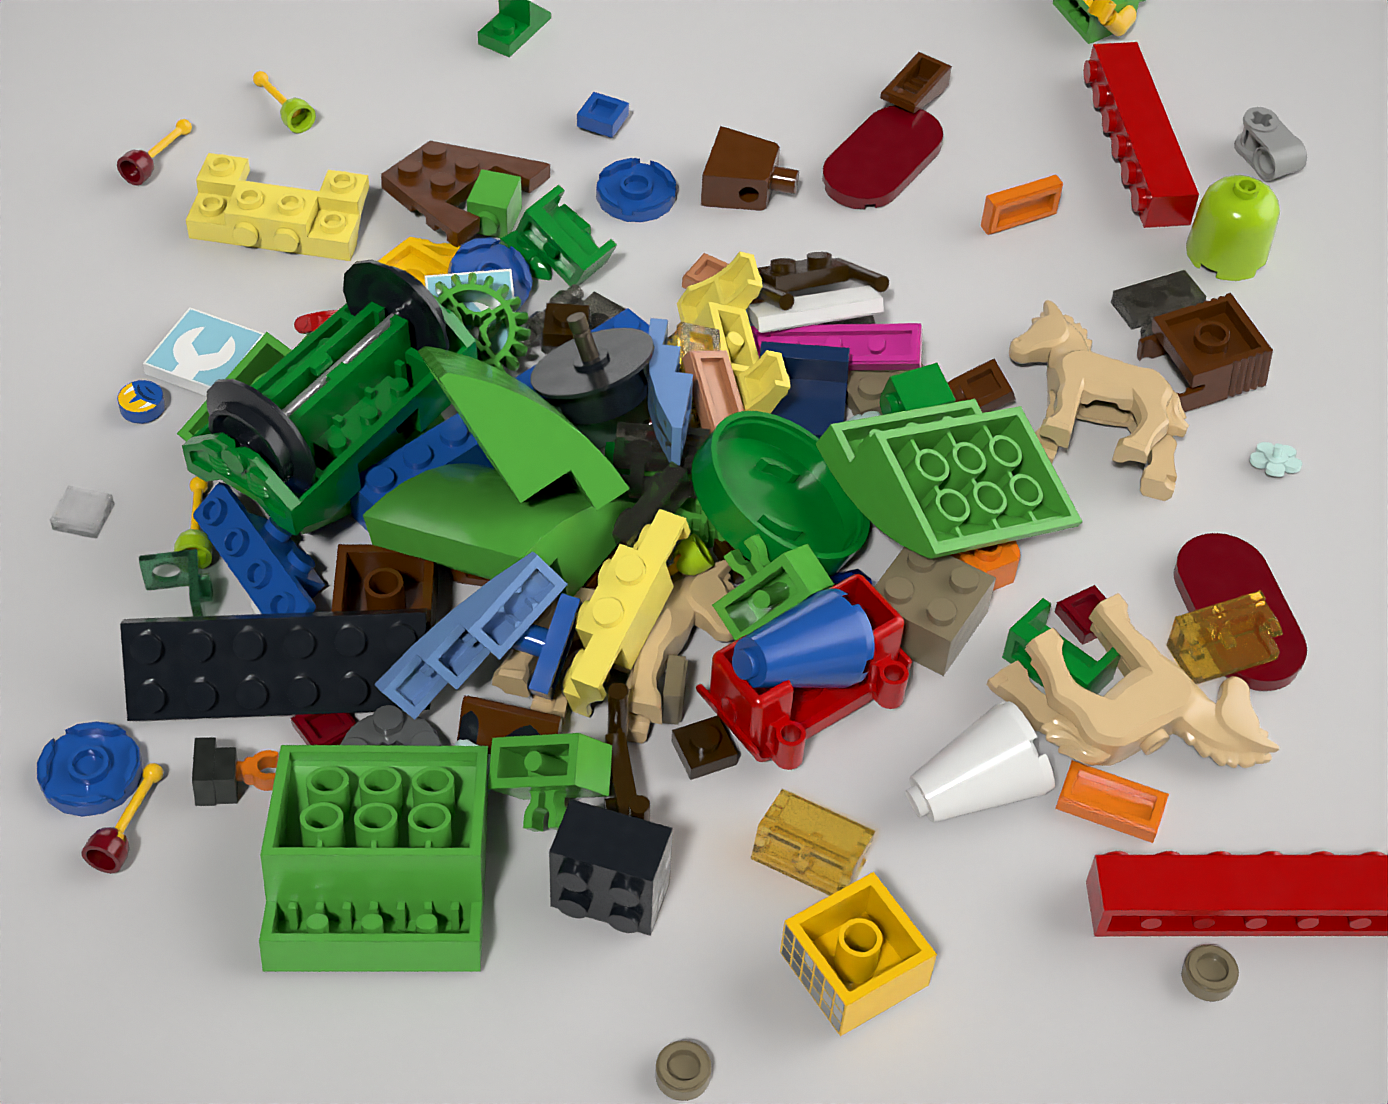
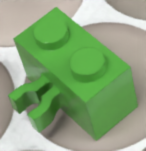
M756 534L744 541V544L751 552L750 562L743 558L739 549L730 551L723 556L728 565L734 571L740 573L745 581L712 604V606L736 641L813 594L830 588L834 583L808 544L787 551L770 562L766 545L760 535Z
M581 733L492 738L488 789L518 799L530 800L524 813V829L542 832L544 816L549 812L548 828L558 831L566 811L565 798L609 797L612 745Z

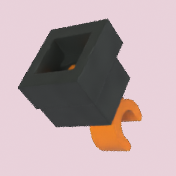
M216 737L195 738L192 769L195 806L237 804L238 781H244L245 784L254 785L263 791H272L276 773H262L261 770L277 768L278 752L265 750L255 754L253 757L245 758L244 761H238L236 747L217 748Z

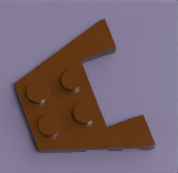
M430 140L381 174V188L410 212L417 209L426 217V224L434 231L442 229L447 233V241L451 245L459 247L480 231V217L457 206L468 199L481 169L521 177V190L531 193L550 178V164Z

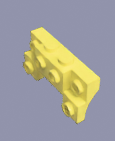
M208 153L196 178L198 194L186 217L190 239L351 261L357 245L364 202L369 190L368 175L328 170L320 191L246 181L250 172L248 158Z
M739 251L736 257L716 275L688 286L676 304L688 352L727 350L744 411L771 413L791 388L790 379L781 353L766 350L759 359L746 309L753 299H756L763 287L762 278L759 275L754 255Z
M659 509L652 524H646L643 527L638 541L632 548L619 544L613 558H608L603 563L598 575V586L590 601L585 600L582 603L575 620V628L585 649L578 651L563 681V693L573 712L589 718L592 713L590 703L604 700L607 694L602 684L604 681H609L611 677L609 671L613 663L630 670L632 669L674 587L666 561L667 559H672L673 548L676 542L687 539L690 534L686 518Z

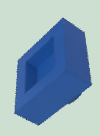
M593 92L577 113V127L613 138L629 115V103Z

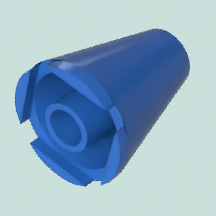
M833 588L819 591L741 638L734 647L732 657L733 669L740 679L746 680L752 688H773L787 680L791 682L793 688H846L858 684L864 680L868 673H863L866 661L872 660L874 656L875 643L870 621L859 604L851 605L843 597V595H847L844 591Z

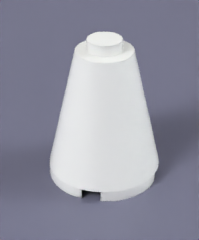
M1010 701L996 704L910 776L911 788L905 792L912 809L919 818L926 815L930 821L937 822L1042 796L1055 788L1054 774L1046 753L1038 757L1032 742L1038 737L1020 709Z

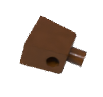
M720 126L702 174L701 206L756 211L765 210L773 190L795 194L799 170L779 167L780 147L777 143Z

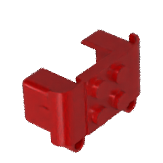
M854 574L829 588L840 589L847 593L843 597L851 605L859 604L862 607L872 627L875 643L874 656L872 660L866 661L863 673H868L860 683L846 688H793L791 682L787 680L773 688H752L746 680H742L736 675L732 665L734 647L741 638L714 653L712 657L710 689L707 690L702 684L696 686V691L756 761L765 762L772 759L782 769H795L803 761L806 739L871 702L872 699L886 709H895L902 705L909 669L912 665L911 658L900 648L904 619L863 575Z

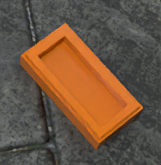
M1052 175L987 195L981 220L982 229L989 235L1057 214L1063 182L1057 175Z
M1072 760L1055 809L1153 843L1169 794Z

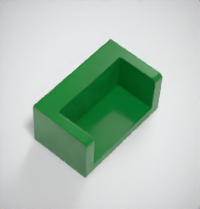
M557 185L525 210L516 231L574 290L608 262L617 244L610 239L599 248L558 206L565 190L560 185Z
M1044 598L1009 629L1002 656L1010 664L1019 660L1024 668L1027 669L1029 678L1043 688L1042 680L1030 664L1032 658L1025 648L1033 638L1051 629L1046 625L1051 603ZM1062 637L1064 640L1062 655L1071 677L1083 688L1099 694L1114 678L1120 660L1119 653L1112 647L1099 661H1096Z

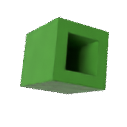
M481 169L467 200V212L480 217V231L476 234L502 238L512 232L522 209L521 177Z

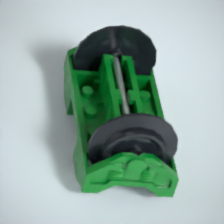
M374 260L356 261L344 273L343 293L347 303L255 383L249 386L235 379H218L207 390V410L210 415L208 423L182 445L187 470L205 482L221 480L255 500L278 526L295 536L305 527L331 518L361 490L358 463L402 422L422 432L451 405L450 400L425 364L418 350L424 346H429L477 359L476 339L452 311L443 307L418 279L405 270Z

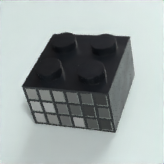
M570 799L549 851L550 907L557 908L563 914L572 918L581 919L588 917L609 923L611 927L620 932H639L651 936L670 883L673 828Z

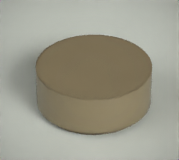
M1201 945L1194 948L1188 954L1182 967L1181 976L1185 987L1191 994L1201 1000L1215 1002L1223 1000L1231 994L1239 977V968L1233 956L1226 950L1214 945Z
M676 1041L664 1047L657 1057L655 1078L660 1090L666 1096L679 1101L695 1099L705 1092L711 1077V1060L707 1052L698 1044L690 1041Z

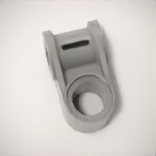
M1253 107L1245 112L1243 117L1244 129L1237 136L1234 148L1253 167L1262 180L1270 181L1305 167L1307 151L1304 144L1292 134L1273 111L1263 107Z

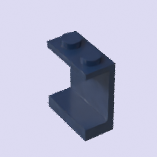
M761 341L760 358L766 350L782 354L791 387L787 395L781 399L770 414L798 424L819 439L830 424L844 422L850 348Z

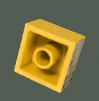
M874 872L784 921L780 947L781 955L840 1037L929 986L937 956L936 952Z

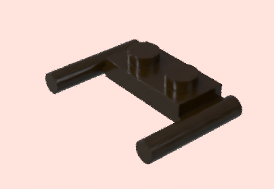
M829 252L808 253L807 259L796 261L791 258H778L771 260L770 266L759 267L758 271L762 278L763 287L757 298L780 309L789 310L794 305V297L788 293L790 291L851 280L864 286L870 285L878 292H884L889 287V278L841 258L834 259Z
M614 683L608 688V730L605 735V743L612 745L609 786L611 798L604 799V809L650 821V801L647 797L637 795L627 745L629 690L623 683Z

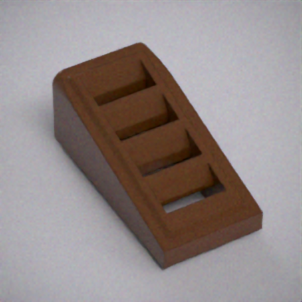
M918 52L881 92L880 99L915 113L943 93L948 87L952 66Z

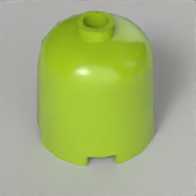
M1244 175L1226 176L1211 184L1201 199L1186 242L1187 256L1196 268H1200L1202 264L1208 269L1216 271V278L1220 280L1241 281L1253 278L1256 271L1267 262L1279 220V200L1272 189L1261 180Z

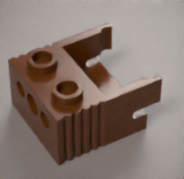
M1231 293L1226 294L1225 297L1219 296L1218 299L1212 298L1211 301L1206 300L1203 304L1197 303L1196 306L1190 305L1153 317L1151 330L1154 334L1141 338L1138 341L1137 358L1139 361L1145 357L1153 359L1169 354L1191 386L1186 388L1185 392L1177 393L1184 412L1227 399L1228 396L1233 397L1235 394H1242L1243 391L1255 390L1257 386H1266L1273 349Z

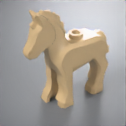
M1046 300L1040 317L1032 318V325L1029 329L1011 341L1009 356L1014 362L1020 364L1031 362L1048 363L1046 372L1048 408L1045 419H1043L1041 427L1035 431V434L1050 462H1053L1059 446L1068 448L1075 418L1098 424L1127 427L1131 434L1119 439L1112 461L1123 463L1132 460L1146 464L1148 460V466L1144 469L1141 476L1140 492L1143 496L1162 501L1172 498L1177 479L1174 463V452L1177 442L1173 436L1184 437L1189 427L1188 423L1184 420L1187 417L1182 409L1178 394L1172 390L1168 381L1154 369L1138 367L1092 352V340L1087 339V329L1082 328L1080 323H1074V319L1069 315H1063L1055 303Z
M726 560L714 563L713 567L695 576L685 575L679 571L672 575L671 580L674 587L632 669L630 670L613 663L611 668L629 674L626 683L629 690L627 741L642 744L647 740L650 721L662 725L661 695L657 689V683L667 669L668 655H678L693 625L706 631L717 641L728 642L734 639L712 606V604L735 589L734 585L729 582L731 579L729 574L731 567ZM581 587L574 597L581 599L582 603L585 600L590 601L596 589ZM556 597L532 624L549 629L559 597ZM577 630L562 673L572 664L578 651L585 649ZM512 649L508 657L494 672L492 685L502 689L506 694L527 698L531 693L528 689L531 682L530 676L535 670L539 657ZM559 679L552 701L532 695L533 701L530 709L562 717V725H564L568 701L560 689Z
M1119 593L1097 604L1089 617L1093 622L1090 630L1098 638L1105 650L1108 652L1114 647L1119 653L1120 660L1117 667L1124 676L1104 696L1083 688L1071 677L1062 655L1064 640L1055 628H1051L1033 638L1025 648L1032 658L1030 664L1042 680L1046 695L1030 681L1027 669L1024 668L1019 660L1004 667L987 681V686L990 690L1006 702H1013L1027 718L1034 731H1039L1046 735L1045 738L1048 742L1059 747V753L1092 766H1111L1141 750L1145 755L1152 754L1166 744L1170 739L1169 735L1172 734L1182 738L1189 746L1193 745L1203 758L1210 756L1219 766L1227 764L1232 768H1236L1237 765H1240L1242 768H1248L1255 764L1268 763L1272 759L1270 753L1279 750V746L1268 739V732L1260 728L1258 716L1251 704L1250 689L1244 680L1234 676L1224 680L1219 687L1216 703H1214L1183 669L1163 656L1150 640L1135 629L1130 622L1127 612L1128 604Z

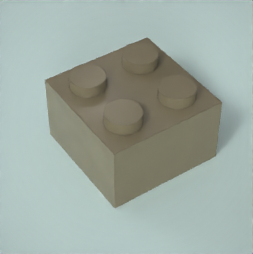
M903 547L874 588L904 619L900 648L911 660L944 676L988 613L996 577L951 555L930 559Z

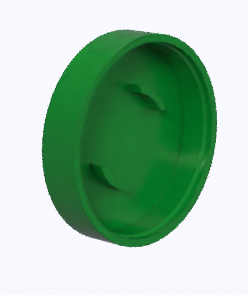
M741 411L727 416L698 448L693 458L691 470L697 499L705 515L719 534L735 550L739 549L748 560H751V552L744 544V541L756 534H759L764 541L770 562L787 551L808 544L829 577H831L863 546L869 533L870 520L847 496L829 470L816 446L819 438L790 420L761 411Z

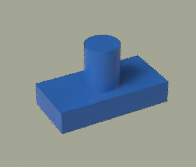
M561 593L549 629L532 624L511 647L512 649L539 657L528 688L533 695L551 701L553 699L576 632L575 620L577 612L582 605V601L579 598Z

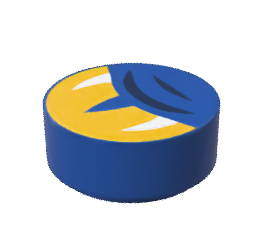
M138 380L125 385L117 396L121 415L132 423L151 422L157 419L165 409L162 389L152 381Z

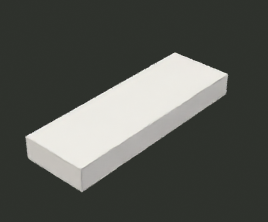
M870 285L794 297V305L789 310L780 309L767 302L750 304L747 308L749 321L760 333L876 315L884 312L883 297Z

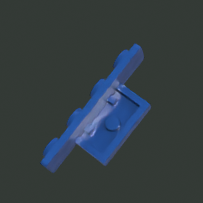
M219 482L194 511L193 517L207 534L211 543L261 614L314 612L316 605L311 598H314L325 585L313 569L315 567L314 560L296 546L290 538L293 534L278 526L271 517L266 519L249 513L230 486Z

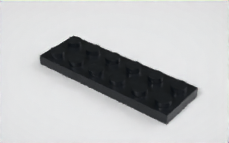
M427 608L123 619L120 623L127 721L375 712L378 708L386 705L396 706L401 711H404L374 684L412 645L428 632ZM431 702L424 710H430Z

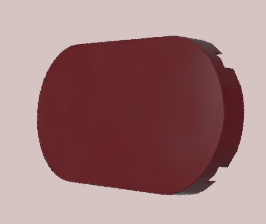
M894 105L877 110L825 160L822 182L825 184V191L828 196L837 203L853 209H865V205L875 204V208L891 203L939 154L943 141V128L940 122L932 114L922 109L912 113Z
M1208 533L1196 536L1186 542L1180 549L1173 572L1174 581L1213 665L1226 678L1232 676L1239 677L1248 684L1249 689L1255 691H1273L1289 685L1296 678L1305 663L1307 643L1263 555L1248 542L1228 534Z

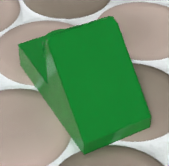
M498 0L499 13L478 31V45L510 58L551 19V12L529 0Z

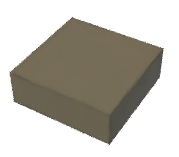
M668 655L663 691L662 723L679 725V722L682 720L688 665L686 656Z

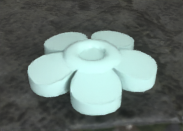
M1269 442L1257 444L1256 452L1252 453L1249 459L1254 467L1259 469L1266 468V474L1274 477H1282L1285 472L1297 473L1302 468V461L1295 458L1297 451L1289 445L1279 443L1275 445Z

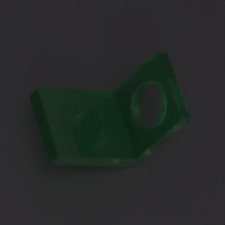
M197 549L139 556V565L147 591L189 586V600L193 616H206L205 602H213V586L211 574L202 573ZM165 564L177 566L181 570L178 574L170 577L158 576L153 572L156 567Z

